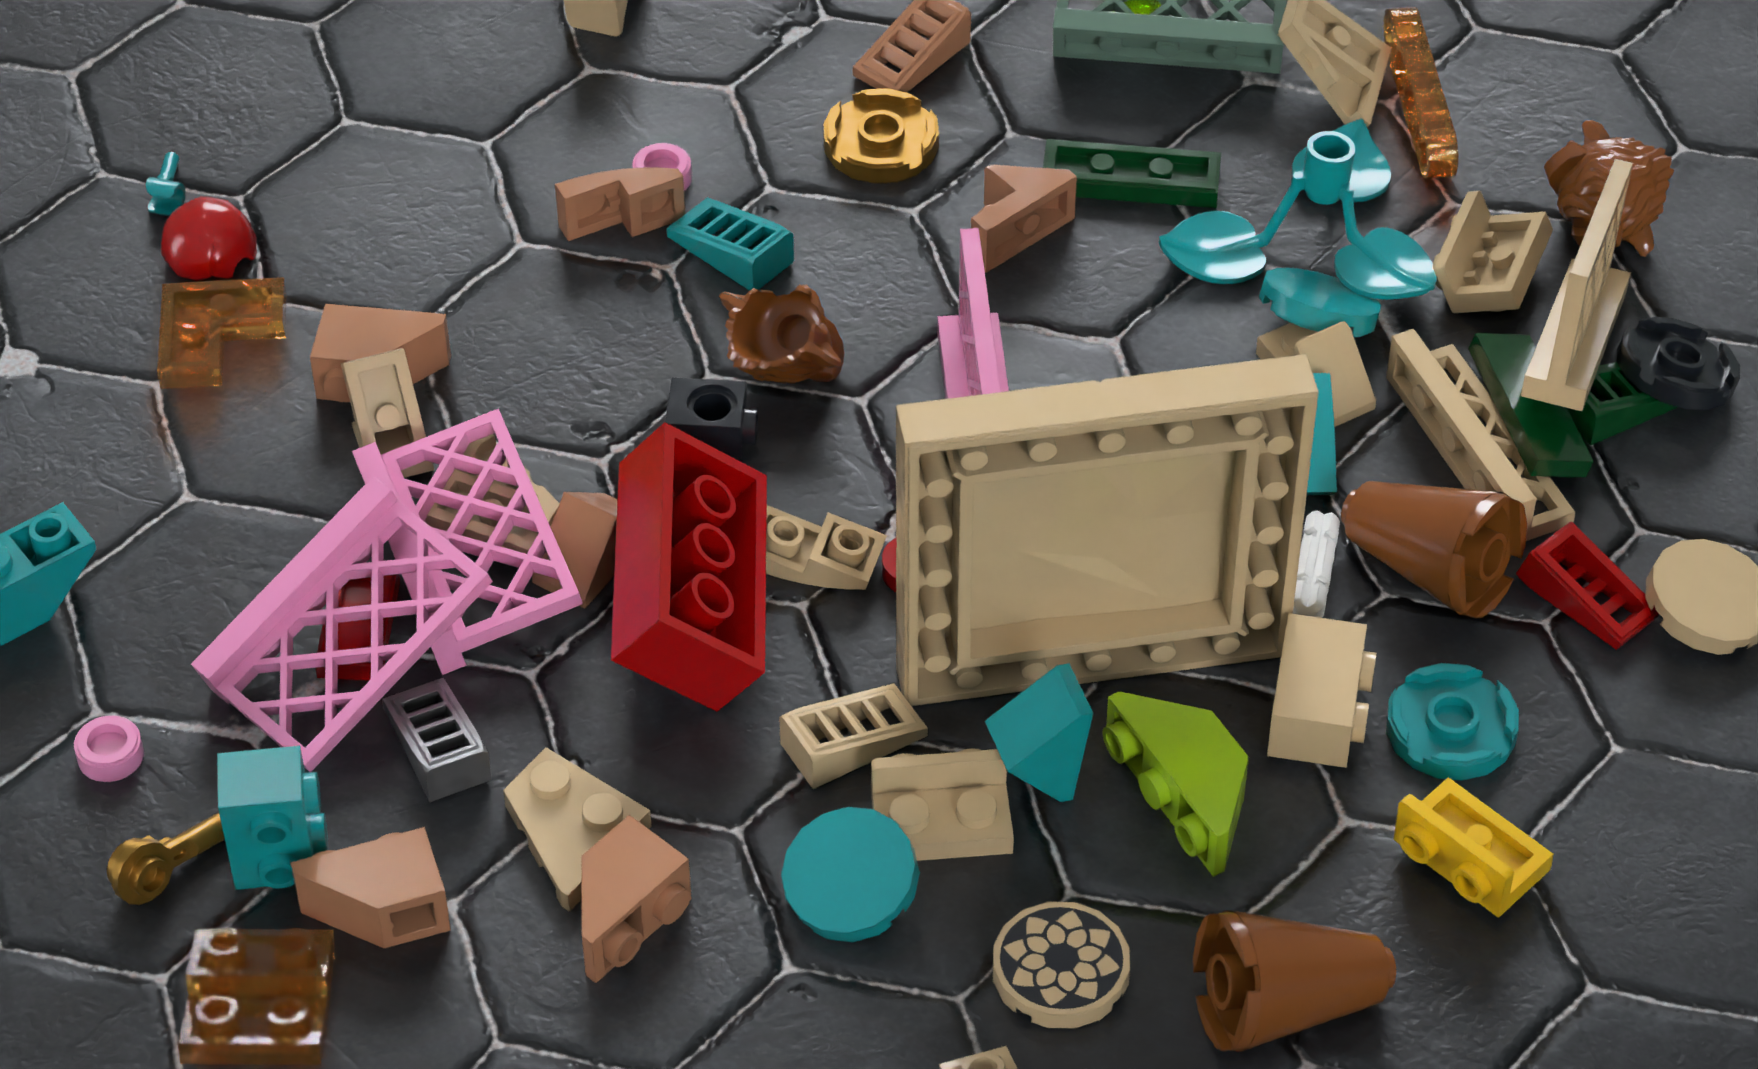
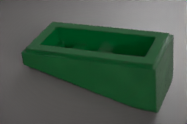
M1614 362L1599 366L1583 411L1567 408L1579 433L1590 445H1593L1677 407L1660 402L1646 393H1638L1632 386L1633 383L1624 376L1618 363ZM1620 391L1625 397L1620 398L1615 392Z

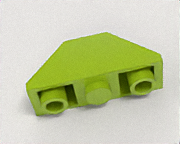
M1120 691L1108 696L1106 727L1103 728V739L1110 755L1120 764L1125 762L1138 779L1140 790L1146 802L1153 809H1161L1174 825L1177 839L1184 851L1191 857L1198 856L1213 877L1224 872L1244 800L1249 756L1212 710Z

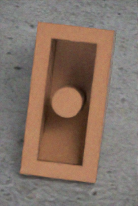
M325 304L310 355L316 398L350 402L341 363L401 348L405 350L413 384L448 366L451 359L446 314Z

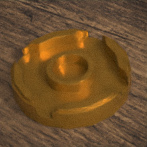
M892 89L864 90L853 94V101L845 103L842 107L840 101L830 109L824 121L825 154L836 169L853 179L870 183L899 182L918 175L932 163L939 149L937 117L931 109L929 113L921 107V100L910 93Z

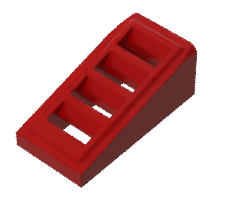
M1572 521L1533 549L1516 572V575L1531 590L1616 650L1660 615L1655 606L1652 611L1650 610L1645 598L1646 594ZM1559 563H1562L1563 565H1565L1566 567H1568L1569 570L1565 571V570L1559 565ZM1582 577L1590 584L1583 588L1576 580ZM1600 592L1610 598L1603 605H1600L1594 599ZM1620 607H1623L1632 614L1619 624L1611 614Z

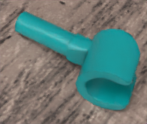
M174 152L166 153L157 178L149 177L146 180L147 193L152 195L151 201L148 204V211L151 213L170 216L178 207L184 204L185 186L183 183L173 181L179 162V156Z

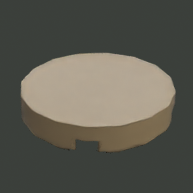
M1706 539L1679 541L1662 551L1646 578L1645 598L1650 610L1652 611L1655 606L1657 612L1662 616L1663 620L1660 625L1672 637L1693 649L1717 655L1732 654L1737 647L1748 645V648L1758 643V566L1748 556L1727 544Z

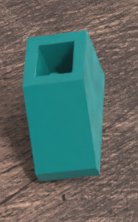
M63 502L0 534V646L50 621L97 550L94 539Z

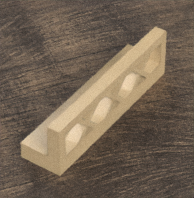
M1414 328L1392 335L1386 378L1463 487L1471 490L1503 492L1512 499L1520 501L1525 507L1527 518L1526 541L1559 530L1570 521L1574 523L1575 511L1552 479L1546 476H1530L1492 397L1456 347L1450 344L1430 351ZM1444 368H1446L1449 371L1451 376L1457 382L1456 385H1454V383L1448 377L1446 372L1443 370ZM1477 415L1483 418V420L1487 424L1486 427L1482 424ZM1508 458H1511L1514 461V463L1517 465V469L1513 467ZM1536 500L1543 501L1549 511L1533 516Z

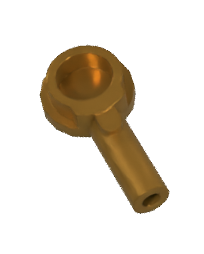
M219 813L172 839L165 837L157 841L148 835L143 839L132 838L120 844L112 853L107 866V876L115 894L127 903L141 905L153 900L168 885L173 868L225 840Z

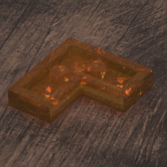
M284 277L162 284L157 365L160 389L222 386L224 341L285 338L287 293Z

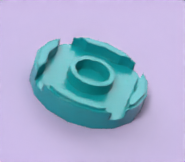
M1275 268L1267 271L1259 294L1263 304L1270 303V300H1272L1270 310L1275 312V315L1281 319L1316 332L1345 321L1349 327H1354L1353 337H1361L1374 332L1382 306L1377 299L1354 293L1341 283L1337 277L1299 268Z
M1439 663L1416 669L1406 676L1405 683L1399 686L1397 690L1395 687L1388 701L1386 734L1395 753L1413 769L1437 779H1447L1449 777L1451 780L1464 781L1488 775L1507 761L1517 741L1519 709L1510 691L1498 680L1497 684L1494 685L1490 680L1482 678L1483 671L1469 665Z
M846 807L823 813L803 827L786 850L781 873L786 900L800 921L825 939L855 942L878 936L893 925L891 921L900 914L902 909L906 912L914 900L920 875L915 849L896 821L874 809Z

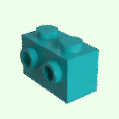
M300 746L217 753L218 810L235 890L259 887L286 888L294 885L291 862L306 859L316 853L328 850L327 823L325 813H321L318 773H305Z

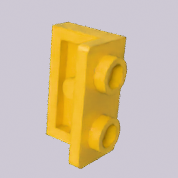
M1449 777L1422 801L1412 794H1408L1398 804L1393 840L1400 844L1403 851L1411 859L1421 864H1427L1450 881L1457 892L1466 900L1481 904L1498 918L1551 870L1554 855L1552 852Z

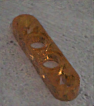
M1415 6L1387 8L1383 21L1384 43L1391 47L1388 60L1421 173L1425 179L1454 177L1457 174L1459 160L1457 137L1420 13Z

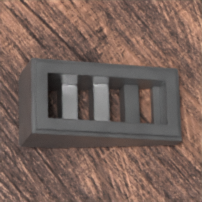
M444 677L382 699L383 708L429 802L492 780L489 754L478 732ZM434 702H438V704H435V705H432V706L423 708V709H421V710H418V711H415V712L406 714V712H408V711H411V710L420 708V707H422V706H425V705H428V704H431V703H434ZM442 715L445 716V718L442 720L427 724L416 729L414 727V725L434 719L436 717ZM449 731L453 732L452 734L443 736L441 738L426 743L423 742L426 739L438 736L440 734ZM460 746V749L448 752L446 754L434 758L431 756L439 752L451 749L453 747Z

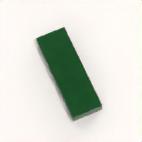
M1046 139L1043 168L1065 169L1074 173L1077 176L1076 197L1217 208L1221 152Z
M1475 333L1468 350L1530 476L1586 477L1594 461L1567 408L1521 397L1525 374L1536 349L1530 335Z

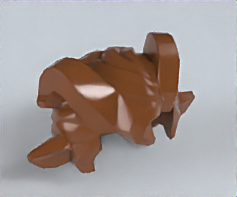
M1593 120L1584 121L1582 124L1584 145L1581 146L1571 140L1544 165L1549 184L1558 195L1557 206L1564 219L1572 222L1571 235L1580 248L1614 160L1618 159L1633 163L1615 247H1619L1621 241L1624 240L1631 244L1641 256L1646 257L1654 249L1653 233L1650 224L1659 219L1657 215L1664 212L1665 192L1669 188L1670 183L1668 180L1674 172V169L1670 168L1671 157L1664 155L1666 150L1663 148L1655 149L1653 146L1644 145L1642 141L1635 140L1634 137L1624 139L1622 137L1610 138L1602 124Z
M807 284L799 285L790 294L778 296L769 290H757L755 288L748 291L746 295L722 292L718 296L723 306L729 311V319L726 320L725 327L728 329L726 337L729 340L727 357L734 362V367H738V370L752 375V378L756 380L773 381L783 384H793L809 378L816 382H829L837 378L841 372L844 361L843 342L835 325L825 317L824 308L821 306L818 295Z

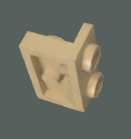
M971 748L959 752L924 755L904 753L892 757L875 758L871 761L872 808L896 821L911 841L915 849L917 861L1013 854L1014 836L1006 786L1007 769L998 749L981 750Z

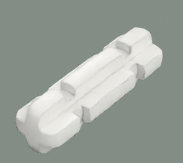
M1316 510L1306 516L1304 535L1300 547L1293 614L1319 618L1324 616L1340 526L1339 518L1332 512L1323 514Z

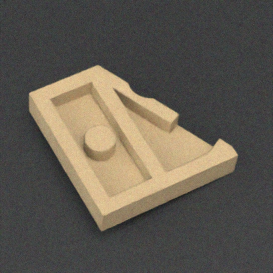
M547 747L503 790L505 807L517 828L525 832L532 855L539 867L544 866L556 888V897L559 903L569 912L582 899L581 856L628 815H631L648 829L651 827L649 809Z

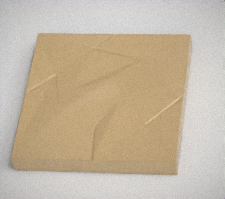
M1307 354L1109 378L1101 382L1093 380L896 405V670L901 693L910 705L917 706L1023 692L1055 666L1070 663L1079 684L1281 657L1288 613L1293 614L1319 392Z

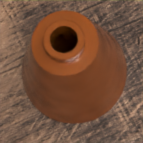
M1367 481L1358 489L1348 494L1341 510V521L1345 525V534L1350 541L1456 613L1473 618H1483L1494 610L1506 595L1514 578L1504 575L1510 557L1512 555L1522 559L1526 545L1527 518L1525 507L1520 501L1512 499L1503 492Z
M1231 910L1208 914L1203 918L1196 934L1193 954V973L1206 972L1208 995L1196 996L1197 1008L1205 1032L1217 1049L1222 1051H1244L1381 1003L1385 999L1388 989L1393 987L1396 980L1395 958L1392 951L1388 947H1384L1380 938L1371 933Z

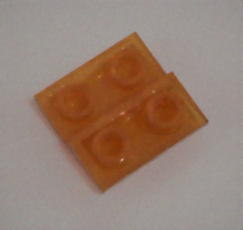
M301 928L196 929L186 970L188 999L178 1040L180 1064L321 1065L332 985L334 930Z

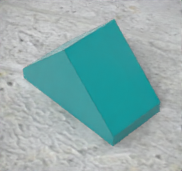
M1070 663L1055 666L985 720V723L1009 773L1060 802L1073 800L1093 712Z

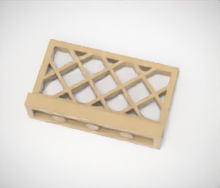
M1614 160L1576 258L1570 262L1526 371L1521 397L1583 411L1626 296L1631 272L1610 268L1633 166L1631 162Z

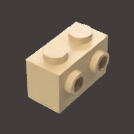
M1288 613L1272 710L1267 756L1347 768L1350 741L1364 743L1369 704L1356 702L1358 690L1371 692L1377 654L1364 651L1367 624Z

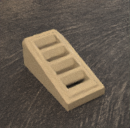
M895 683L800 707L779 717L780 744L812 789L871 763L875 758L886 756L928 736L927 726ZM890 708L901 723L889 725L880 712ZM868 718L875 729L866 731L860 721ZM847 727L852 735L843 737L839 731ZM824 737H826L829 740V742L821 744L818 741Z

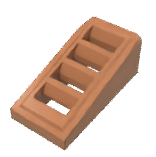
M914 0L853 66V76L875 89H892L907 93L970 43L971 13L969 9L955 0ZM905 49V50H907L908 52L912 53V54L915 55V56L913 57V56L909 55L908 53H906V52H904V51H902V50ZM890 62L900 68L901 71L897 73L885 66V64Z

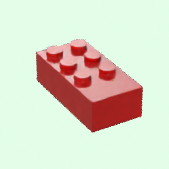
M666 422L619 462L611 661L714 711H719L765 673L767 475Z

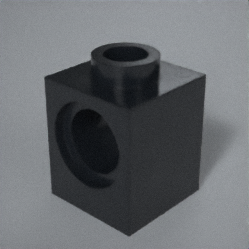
M672 377L665 422L743 463L745 444L756 445L758 407H747L746 381Z

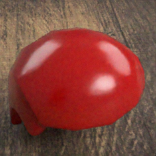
M200 196L181 205L168 217L162 230L161 254L166 263L179 277L197 281L211 276L229 279L233 277L235 267L243 258L251 261L255 259L257 255L256 234L246 216L230 201Z

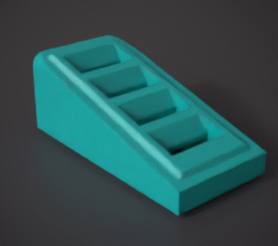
M709 197L667 228L668 238L749 291L753 288L759 290L794 262V236L791 231L775 222ZM708 219L711 221L709 224H707V225H706L705 227H703L701 230H698V229H697L700 225H702V224H703L704 222H706ZM721 228L725 230L719 236L713 235ZM735 238H738V239H739V240H738L737 242H735V243H732V242H731V241H732L733 239H735Z

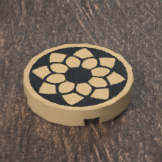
M1045 902L1022 910L1003 926L993 946V983L1003 1003L1015 1013L1017 1008L1022 1013L1030 1015L1032 1023L1046 1028H1078L1101 1020L1113 1010V1003L1120 998L1121 994L1123 997L1129 985L1130 947L1120 928L1100 911L1076 902Z

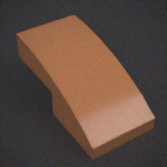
M646 167L617 169L576 177L555 184L558 224L568 241L619 223H623L631 237L674 223L685 215L684 180L682 173L676 168Z

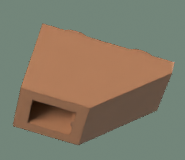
M628 815L581 856L582 942L585 971L588 978L597 983L614 967L626 965L636 955L642 942L661 925H669L676 921L683 914L691 900L689 859L631 815Z
M425 827L403 833H389L377 840L336 851H321L309 858L291 862L298 904L301 913L384 949L451 931L446 893Z

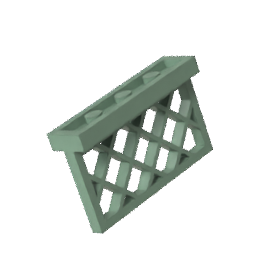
M1057 0L1053 24V57L1277 74L1281 72L1284 43L1279 38L1278 32L1287 0H1263L1274 12L1273 24L1248 22L1238 12L1252 0H1232L1230 2L1227 0H1210L1219 10L1207 19L1191 18L1181 8L1190 0H1157L1162 6L1149 15L1134 14L1124 4L1127 0H1105L1093 10L1069 9V0Z

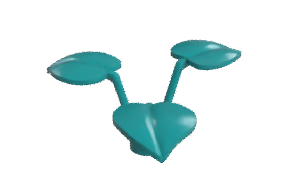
M1362 118L1333 131L1316 133L1309 138L1307 146L1294 158L1291 186L1262 233L1255 235V229L1252 224L1241 216L1226 211H1209L1191 216L1180 222L1169 233L1159 236V246L1172 263L1189 275L1217 284L1245 282L1256 277L1265 269L1266 257L1260 248L1267 246L1271 242L1301 190H1305L1308 198L1318 204L1328 205L1336 203L1340 199L1342 200L1346 235L1352 244L1338 250L1335 255L1334 269L1341 283L1348 289L1368 298L1383 300L1402 299L1424 295L1430 290H1434L1437 282L1433 263L1429 256L1408 235L1388 227H1379L1371 230L1363 237L1357 229L1353 202H1364L1382 195L1389 187L1391 179L1390 166L1385 156L1372 140Z

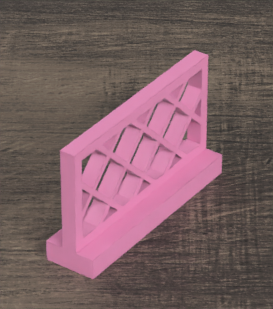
M979 228L960 229L959 315L938 316L937 334L946 399L1009 391L998 313H990Z
M499 409L382 455L376 442L352 451L365 484L375 476L393 491L397 500L423 521L427 518V514L434 503L459 510L447 531L432 528L461 552L479 556L475 563L484 571L488 572L493 561L519 568L507 590L489 585L478 597L498 603L492 617L465 627L462 620L463 612L431 646L442 675L467 666L462 652L583 604ZM495 433L498 443L488 461L463 455L471 442ZM505 460L507 461L509 468L502 466ZM424 461L439 464L428 485L404 479L401 472L403 469ZM454 469L479 475L467 496L443 490ZM494 480L518 486L507 507L482 501ZM412 497L419 499L416 506L414 504ZM525 505L529 511V514L522 512ZM473 515L499 521L487 543L462 536ZM402 525L388 539L395 559L417 557V536ZM513 526L538 532L527 554L502 547ZM428 546V556L439 555ZM545 551L549 557V560L542 559ZM442 569L428 571V598L451 596L450 590L456 591L467 578L443 572ZM417 572L403 573L402 577L412 600L417 599ZM533 573L558 579L562 589L540 598H533L522 594ZM435 612L428 613V619H429Z
M373 476L191 665L214 693L227 704L233 705L280 747L300 746L304 768L312 772L493 581L486 571L397 500L393 491ZM402 525L417 536V557L384 561V543ZM428 546L439 555L428 556ZM372 557V562L366 563ZM456 568L467 577L451 596L428 598V571ZM417 572V599L383 603V576ZM371 577V604L338 608L339 590L350 579ZM435 612V613L428 619V613ZM417 614V631L406 643L383 646V618ZM371 619V647L338 650V623ZM326 624V652L293 655V638L304 626ZM383 660H389V661L383 666ZM371 662V679L360 691L338 693V665ZM325 667V695L292 698L293 670ZM280 671V700L251 702L241 693L258 674ZM337 708H343V709L337 714ZM325 709V728L306 747L302 746L292 737V713ZM279 714V725L267 715Z

